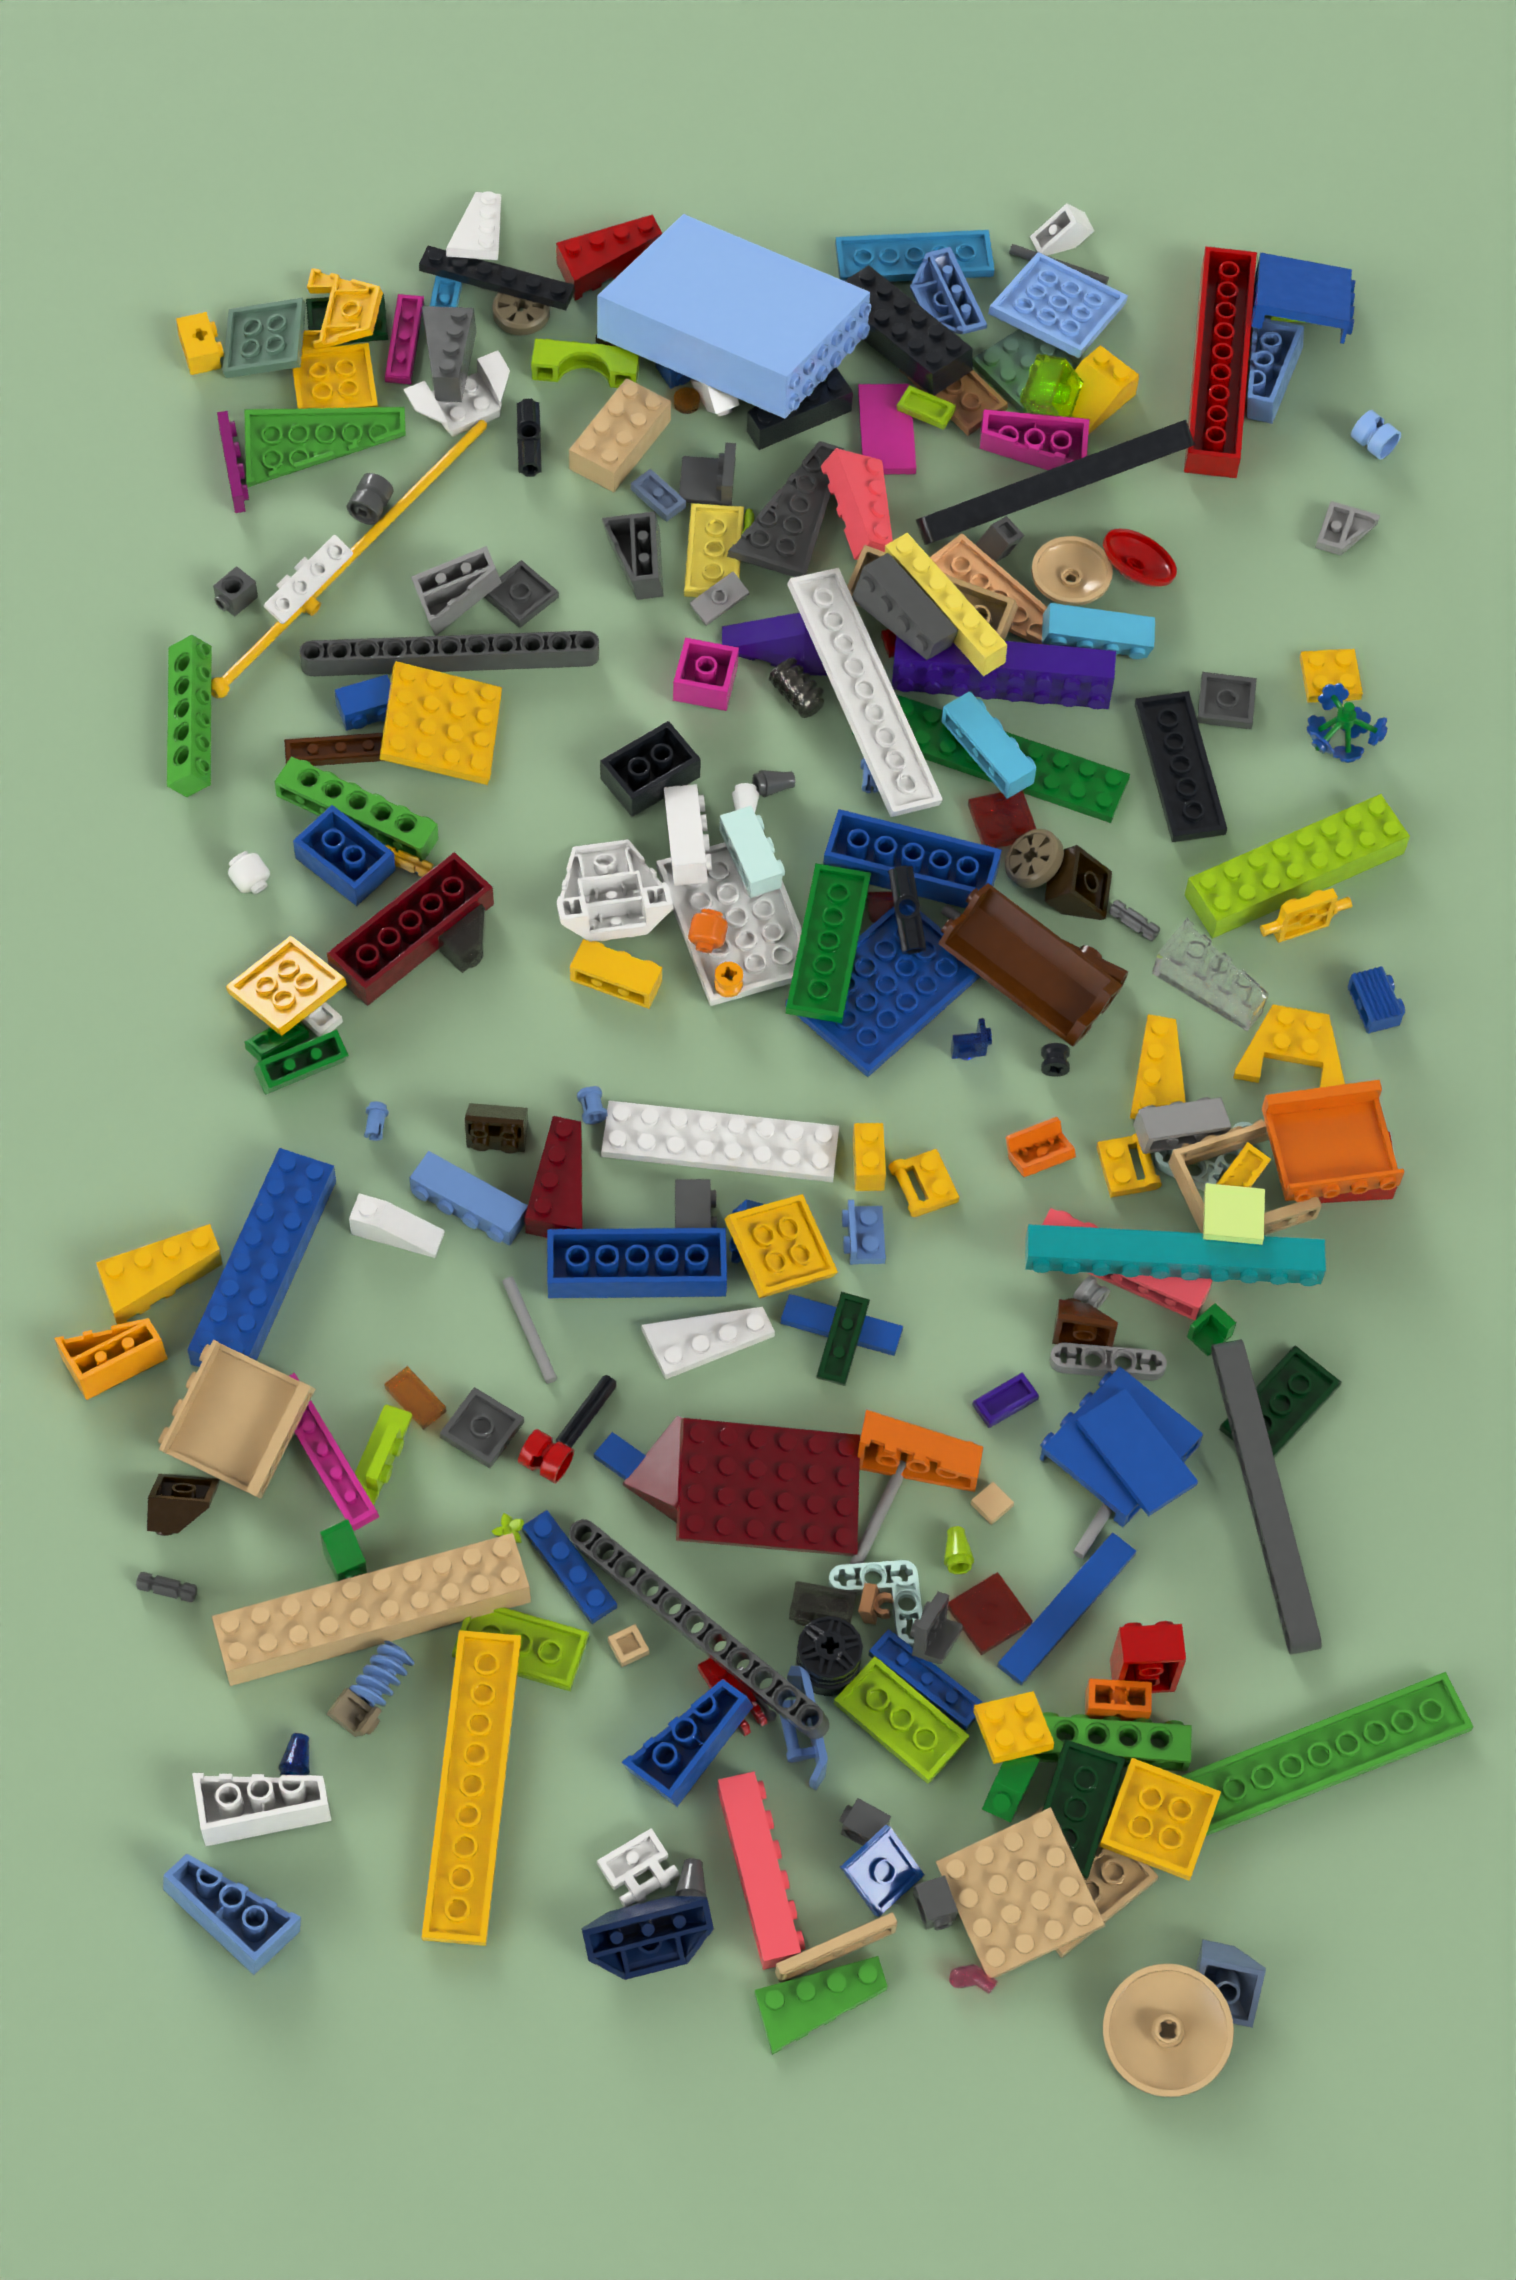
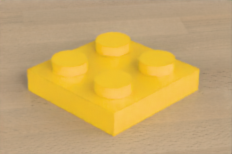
M1355 649L1301 651L1299 658L1307 703L1319 702L1318 697L1323 694V688L1328 684L1335 686L1337 683H1341L1349 691L1348 698L1343 701L1362 699L1363 692Z
M1034 1691L974 1705L973 1712L993 1764L1054 1749L1053 1738Z

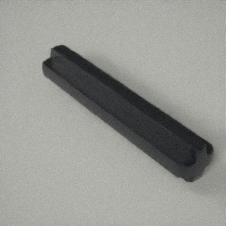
M608 1375L602 1376L556 1438V1442L560 1441L572 1448L615 1390L616 1381Z

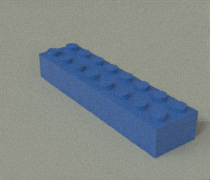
M279 1148L187 1349L191 1365L200 1367L202 1363L199 1360L200 1355L207 1344L211 1345L213 1339L257 1361L336 1184L334 1165Z

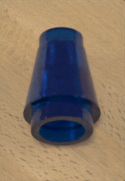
M302 1733L291 1735L278 1766L280 1776L308 1775L310 1773V1738Z

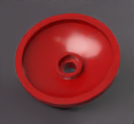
M1122 528L1113 529L1105 536L1103 540L1105 554L1113 567L1126 579L1140 585L1161 587L1169 585L1176 577L1177 567L1174 560L1162 546L1151 538L1139 532Z

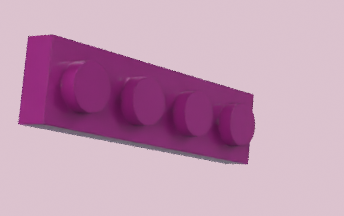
M228 411L217 412L235 513L246 512L244 501L249 500L247 484L241 485V479H245L243 463L237 464L236 459L241 458L239 442H233L232 438L237 437L235 421H229Z

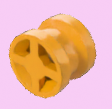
M724 962L717 966L714 986L719 995L734 997L741 992L743 988V970L737 963Z

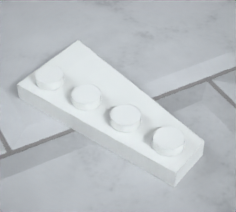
M490 191L483 193L475 192L446 247L447 257L498 260L501 194H495Z
M763 1307L642 1325V1332L665 1380L775 1336V1331Z

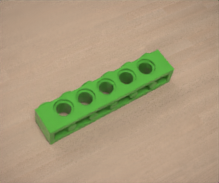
M190 635L168 647L167 787L185 797H189L211 785L212 646L194 635Z
M291 756L274 781L277 797L318 816L333 805L383 845H390L395 847L397 852L402 850L419 857L421 862L427 858L439 839L438 824L431 818L421 817L412 813L407 807L395 805L379 794L369 793L356 783H348L341 780L330 771L324 772L306 760H298Z
M1044 1712L1043 1716L1054 1741V1749L1034 1754L1041 1758L1039 1762L1058 1763L1064 1742L1058 1739L1057 1734L1064 1732L1071 1736V1741L1124 1758L1125 1763L1123 1767L1128 1768L1131 1758L1163 1770L1188 1771L1191 1763L1192 1725H1184L1183 1722L1177 1720H1170L1165 1723H1152V1720L1146 1718H1139L1134 1721H1121L1119 1717L1115 1716L1090 1719L1088 1715L1084 1714L1059 1717L1056 1713ZM1098 1735L1103 1739V1743L1094 1744L1088 1739V1736ZM1129 1737L1135 1744L1125 1746L1120 1742L1119 1738ZM1161 1739L1166 1747L1157 1748L1152 1745L1150 1740Z

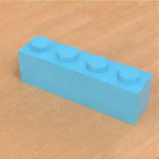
M1050 603L1043 613L1042 644L1116 651V655H1128L1132 659L1147 658L1154 649L1155 617Z
M969 691L943 706L941 722L1007 799L1034 784L1036 773L1034 761L1031 757L1025 756L1013 737L1007 735L1000 721L989 714L981 699L976 698Z

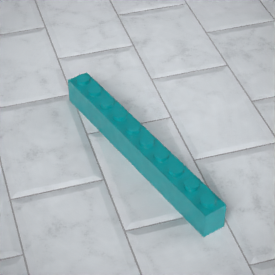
M1028 1224L1025 1237V1270H1033L1037 1273L1063 1271L1065 1274L1084 1272L1093 1273L1097 1276L1122 1274L1125 1277H1136L1144 1275L1152 1276L1156 1279L1181 1277L1184 1280H1196L1204 1278L1216 1282L1241 1280L1244 1283L1263 1281L1271 1282L1275 1285L1300 1283L1303 1286H1314L1322 1283L1326 1272L1325 1239L1264 1236L1263 1244L1259 1245L1203 1239V1233Z

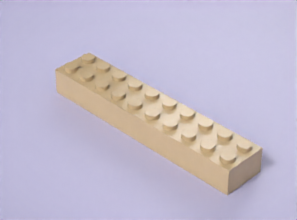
M513 1533L217 1614L212 1616L228 1681L230 1686L384 1644V1641L391 1642L459 1623L466 1617L471 1616L472 1619L494 1613V1610L505 1607L509 1609L531 1602L530 1586Z

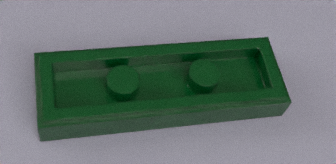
M841 1292L816 1378L846 1386L870 1299Z

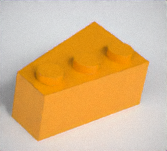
M149 1318L113 1325L111 1330L97 1333L89 1330L82 1332L83 1335L64 1339V1336L54 1338L63 1362L86 1400L168 1359L162 1339Z

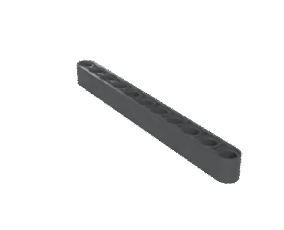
M592 631L312 640L303 643L299 652L302 671L306 675L313 677L392 674L395 661L438 672L593 666L599 660V638Z
M1242 1339L1213 1344L1211 1346L1213 1363L1288 1652L1290 1655L1321 1649L1320 1631L1244 1342Z
M581 1519L572 1524L569 1530L570 1539L588 1559L810 1739H819L826 1735L829 1730V1720L815 1702L594 1523L587 1519ZM592 1532L590 1539L580 1542L585 1533ZM614 1550L612 1557L602 1560L603 1555L607 1551ZM636 1568V1572L632 1577L624 1578L626 1571ZM659 1586L658 1591L654 1595L646 1596L651 1587ZM681 1604V1608L677 1613L669 1614L672 1606ZM696 1623H704L703 1628L699 1632L691 1633ZM727 1641L724 1649L714 1651V1647L718 1642ZM744 1659L749 1660V1664L745 1669L737 1670V1665L740 1661ZM764 1679H773L768 1688L760 1689V1684ZM788 1697H796L795 1703L791 1707H783V1702ZM811 1716H819V1721L816 1725L812 1727L806 1726V1722Z

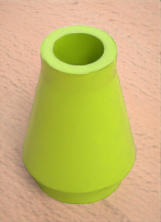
M954 1526L947 1530L944 1565L950 1573H967L972 1569L974 1557L965 1535V1529L960 1526Z

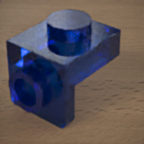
M984 1018L978 1019L976 1033L952 1035L950 1048L952 1059L970 1060L975 1057L986 1056L988 1045H992L991 1028H986Z

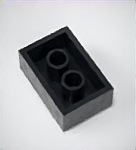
M668 720L600 760V779L631 817L664 799V787L688 785L700 778L701 759Z

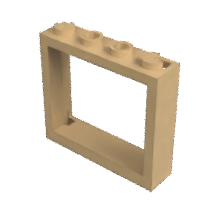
M1263 1119L1244 1128L1241 1126L1234 1127L1227 1133L1219 1136H1206L1200 1142L1191 1145L1184 1143L1181 1148L1172 1151L1168 1162L1169 1167L1201 1233H1203L1204 1202L1187 1166L1241 1149L1247 1142L1254 1145L1269 1140L1266 1124ZM1313 1197L1304 1202H1296L1265 1212L1264 1235L1316 1219L1322 1207L1319 1198Z

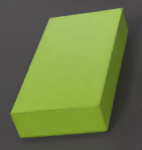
M909 385L897 404V411L944 430L956 411V405Z

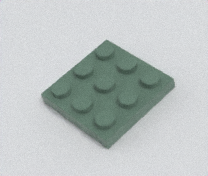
M303 298L229 309L222 371L226 378L301 367L306 303Z
M1020 329L972 358L973 366L1020 413L1029 411L1054 395L1078 366L1063 350Z

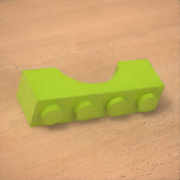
M535 338L531 362L532 380L558 382L564 374L571 370L588 368L601 373L607 379L610 388H619L626 378L637 383L640 356L618 346Z

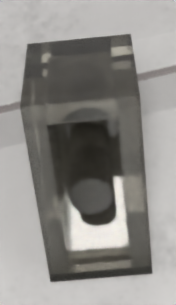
M482 904L438 937L440 952L462 973L468 968L477 966L482 957H484L486 917L485 907Z

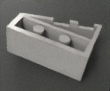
M487 546L411 577L435 636L502 583Z

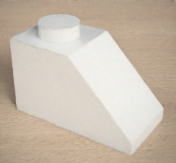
M1066 203L1036 230L1030 238L1037 252L1048 256L1076 248L1094 232V229L1085 212Z
M691 379V384L707 412L723 416L733 412V407L740 405L738 398Z

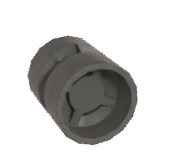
M364 474L346 506L347 511L361 523L370 525L377 523L383 512V507L387 505L394 492L393 486L378 474Z

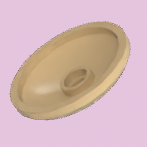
M1064 536L1052 539L1040 547L1033 558L1031 572L1036 587L1044 596L1063 605L1078 606L1091 603L1104 595L1111 584L1113 567L1105 551L1093 541L1082 537Z

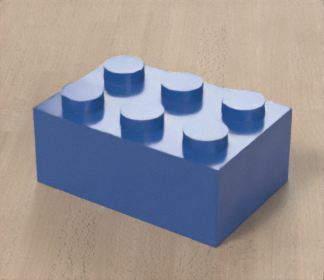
M333 805L293 840L295 858L356 906L396 871L394 852Z

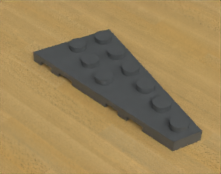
M819 441L802 461L796 472L792 473L787 479L786 484L776 492L757 515L752 525L743 532L738 542L729 549L727 557L792 577L806 575L831 495L827 486L830 481L827 474H823L820 466L836 448L842 450L844 448Z

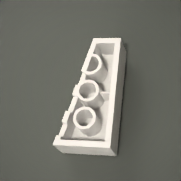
M192 1773L200 1828L205 1846L332 1821L323 1776L281 1775L280 1778L265 1777L264 1774H252L251 1777H233L232 1774L204 1776V1773Z

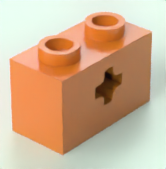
M1089 1678L1085 1691V1715H1088L1090 1719L1115 1716L1119 1717L1121 1721H1134L1139 1718H1150L1152 1712V1682Z

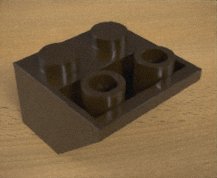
M469 1103L465 1114L467 1148H473L477 1151H486L488 1149L501 1150L509 1154L525 1152L528 1108Z

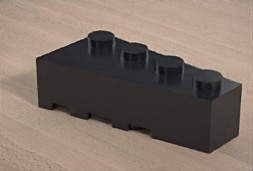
M834 368L828 374L825 381L820 382L814 388L812 394L806 396L795 411L793 410L785 419L757 406L747 412V433L757 448L761 450L851 412L853 391L839 370Z

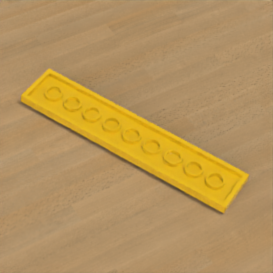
M459 1630L422 1929L423 1941L486 1946L522 1640L521 1635Z

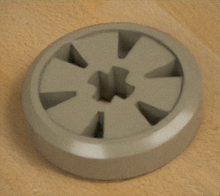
M499 292L493 300L494 321L499 328L509 334L520 336L533 334L541 330L547 324L550 317V306Z
M1034 829L1023 834L1013 843L1007 853L1005 870L1008 877L1022 888H1035L1045 884L1056 874L1061 866L1064 856L1063 845L1052 832L1046 829Z

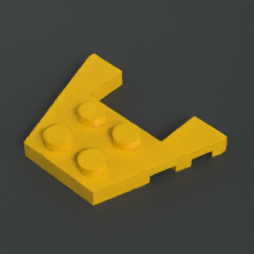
M312 268L307 284L309 293L331 294L322 329L304 330L302 350L331 347L373 335L383 295L380 286L355 279L351 281L344 280L337 274L331 273L327 275L323 274L319 269Z
M1273 1004L1237 1065L1233 1079L1259 1083L1263 1058L1322 1068L1319 1088L1345 1084L1329 1014Z

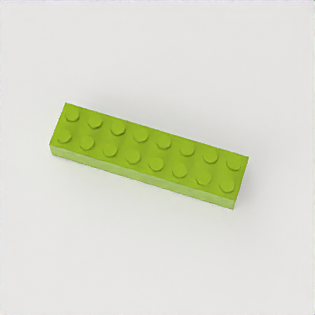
M1379 794L1189 877L1185 897L1213 939L1281 909V905L1290 899L1307 897L1314 891L1326 889L1404 854L1410 835L1382 794Z

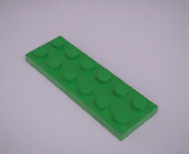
M815 863L786 1005V1014L837 1023L843 1022L871 879L870 872Z

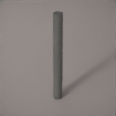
M1012 244L1009 254L1029 261L1037 253ZM1052 258L1105 285L1108 283L1109 277Z

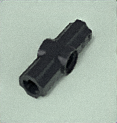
M532 398L523 399L517 403L518 471L526 477H533L542 472L540 404Z
M905 865L890 869L888 873L902 954L911 955L926 951L913 866ZM904 905H911L915 912L911 915H904L900 912V908Z

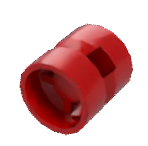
M536 1429L524 1443L518 1457V1463L532 1471L539 1469L540 1476L556 1484L569 1468L575 1450L560 1441L553 1443V1437Z

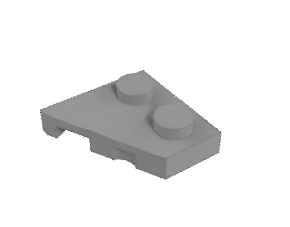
M1331 501L1315 548L1342 555L1378 524L1380 515Z

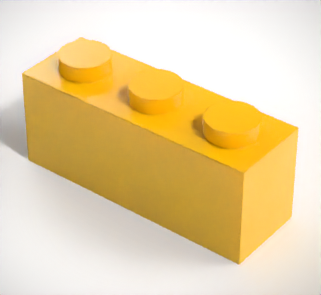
M583 939L570 965V981L650 1009L662 983V967L653 961H643L632 957L625 951L607 948L600 942H591Z

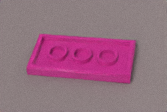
M858 384L862 455L882 460L884 475L916 474L913 417L897 411L898 402L911 384Z

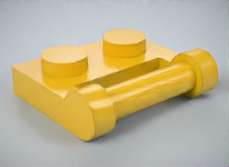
M1136 1133L1128 1137L1097 1142L1096 1148L1110 1198L1153 1191L1162 1186L1160 1176L1156 1175L1151 1154L1142 1153ZM1137 1148L1145 1176L1144 1179L1137 1180L1129 1149Z
M937 1149L905 1160L897 1159L889 1164L888 1167L891 1174L896 1176L909 1204L908 1211L911 1217H918L959 1202V1195ZM913 1170L926 1198L925 1201L919 1200L907 1172Z

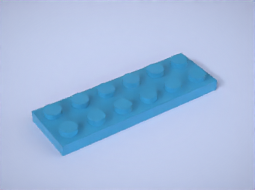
M989 230L836 237L835 239L839 279L843 281L868 265L889 282L913 281L925 254L951 247L965 278L994 277Z

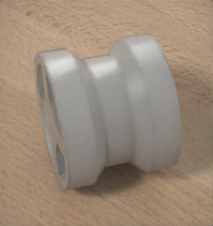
M1090 1275L1079 1285L1073 1298L1098 1309L1108 1297L1110 1289L1097 1284L1096 1278Z

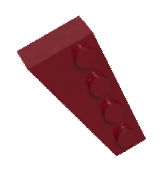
M557 1116L552 1117L525 1215V1233L547 1238V1229H583L581 1121Z

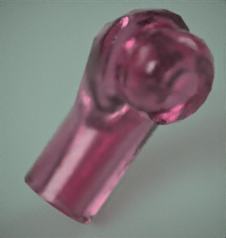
M974 1964L957 1967L951 1971L949 1976V1982L955 1988L977 1985L987 1994H990L998 1983L996 1979L991 1978L984 1970Z

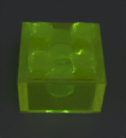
M1037 354L1034 363L1030 366L1026 386L1021 391L1020 403L1030 414L1071 417L1083 381L1065 358Z

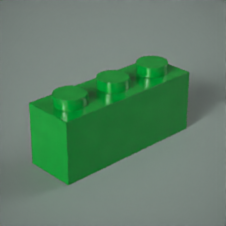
M336 1029L257 1062L254 1071L264 1094L267 1095L345 1062L349 1055Z

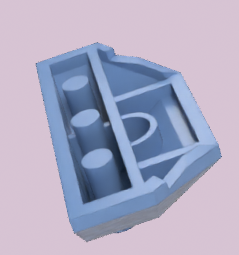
M951 247L926 253L910 285V290L916 303L953 333L963 335L987 328L984 316Z

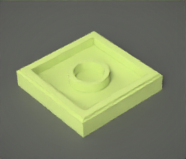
M1206 1183L1204 1188L1203 1239L1262 1245L1264 1241L1265 1189Z

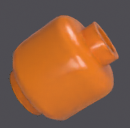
M702 909L700 913H696L692 917L688 939L696 945V950L712 953L713 949L721 948L724 945L728 922L723 918L721 912L712 909Z

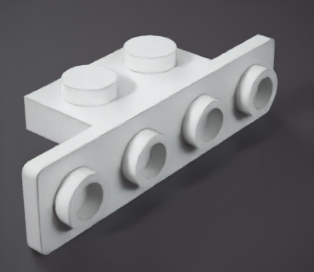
M333 535L309 560L304 557L294 567L297 572L292 577L287 574L276 585L279 590L264 604V608L281 624H284L353 555V552L336 535Z

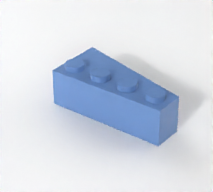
M1264 317L1262 329L1253 327L1247 400L1248 419L1273 424L1303 349L1304 326L1284 321H1272L1270 318Z
M189 1854L183 1856L163 1875V1890L253 1975L300 1932V1916L293 1912L288 1913L279 1908L277 1903L270 1899H263L252 1893L239 1882L236 1884L225 1878L223 1873Z

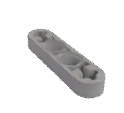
M1059 1343L1052 1348L1049 1359L1051 1367L1060 1373L1104 1377L1108 1372L1113 1374L1119 1368L1115 1364L1116 1358L1126 1357L1130 1360L1131 1366L1124 1370L1137 1380L1149 1381L1160 1379L1164 1375L1167 1365L1165 1356L1155 1350L1075 1343ZM1060 1353L1066 1354V1358H1068L1066 1363L1061 1362L1059 1358ZM1077 1354H1081L1079 1365L1076 1364ZM1090 1354L1097 1355L1101 1359V1364L1095 1367L1089 1366L1085 1361V1357ZM1137 1359H1141L1139 1370L1135 1369ZM1149 1361H1155L1156 1370H1150Z

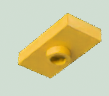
M1247 1142L1217 1184L1252 1187L1271 1161V1158Z

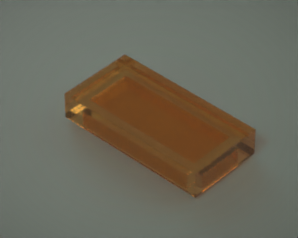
M408 1366L384 1384L385 1389L406 1411L412 1413V1418L423 1430L447 1411L446 1406Z

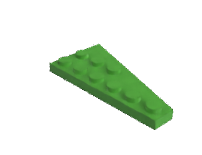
M405 407L244 409L247 488L406 436Z

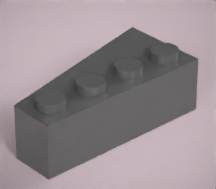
M422 306L435 399L443 402H462L477 333L474 308Z
M889 553L863 567L852 596L859 606L926 660L952 646L958 629Z

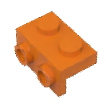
M1058 1117L1006 1137L1009 1160L1023 1177L1036 1174L1039 1171L1076 1157L1074 1146L1062 1133L1061 1121Z

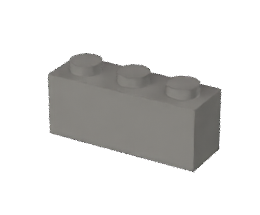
M1204 1097L1197 1101L1185 1103L1177 1101L1170 1105L1158 1107L1149 1105L1139 1109L1133 1124L1143 1154L1178 1149L1184 1143L1191 1145L1200 1142L1206 1136H1219L1231 1129L1221 1097L1212 1099Z

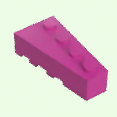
M984 409L979 449L1045 470H1051L1087 456L1089 419Z

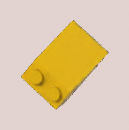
M1100 345L1081 361L1045 405V410L1053 416L1089 419L1090 434L1136 395L1139 374Z

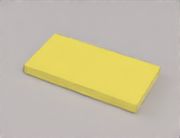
M691 503L684 597H698L731 572H734L740 578L741 561L727 557V554L733 544L735 545L741 538L744 507Z

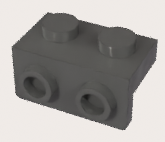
M938 1591L931 1602H926L921 1619L914 1621L910 1636L914 1638L912 1656L936 1664H942L961 1634L963 1625L947 1619L948 1594Z

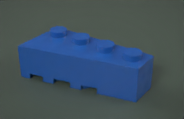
M722 1679L691 1704L690 1709L679 1718L675 1717L668 1723V1727L654 1738L651 1737L647 1740L640 1750L632 1756L629 1755L621 1763L630 1773L678 1807L754 1706L746 1695Z

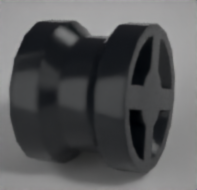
M1049 1043L1041 1048V1056L1044 1059L1041 1063L1043 1074L1058 1077L1069 1073L1070 1064L1067 1058L1070 1055V1049L1067 1045Z

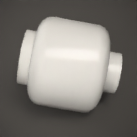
M244 851L229 862L228 875L241 893L252 891L255 895L268 886L266 881L270 876V871L257 853Z

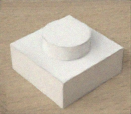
M326 1002L302 1020V1023L318 1037L332 1032L343 1022L342 1016Z

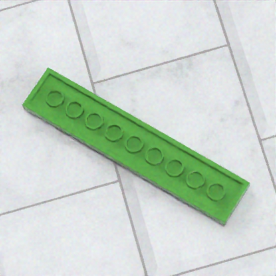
M1443 1672L1184 1774L1182 1777L1221 1791L1206 1834L1208 1836L1470 1732L1474 1726L1447 1673Z

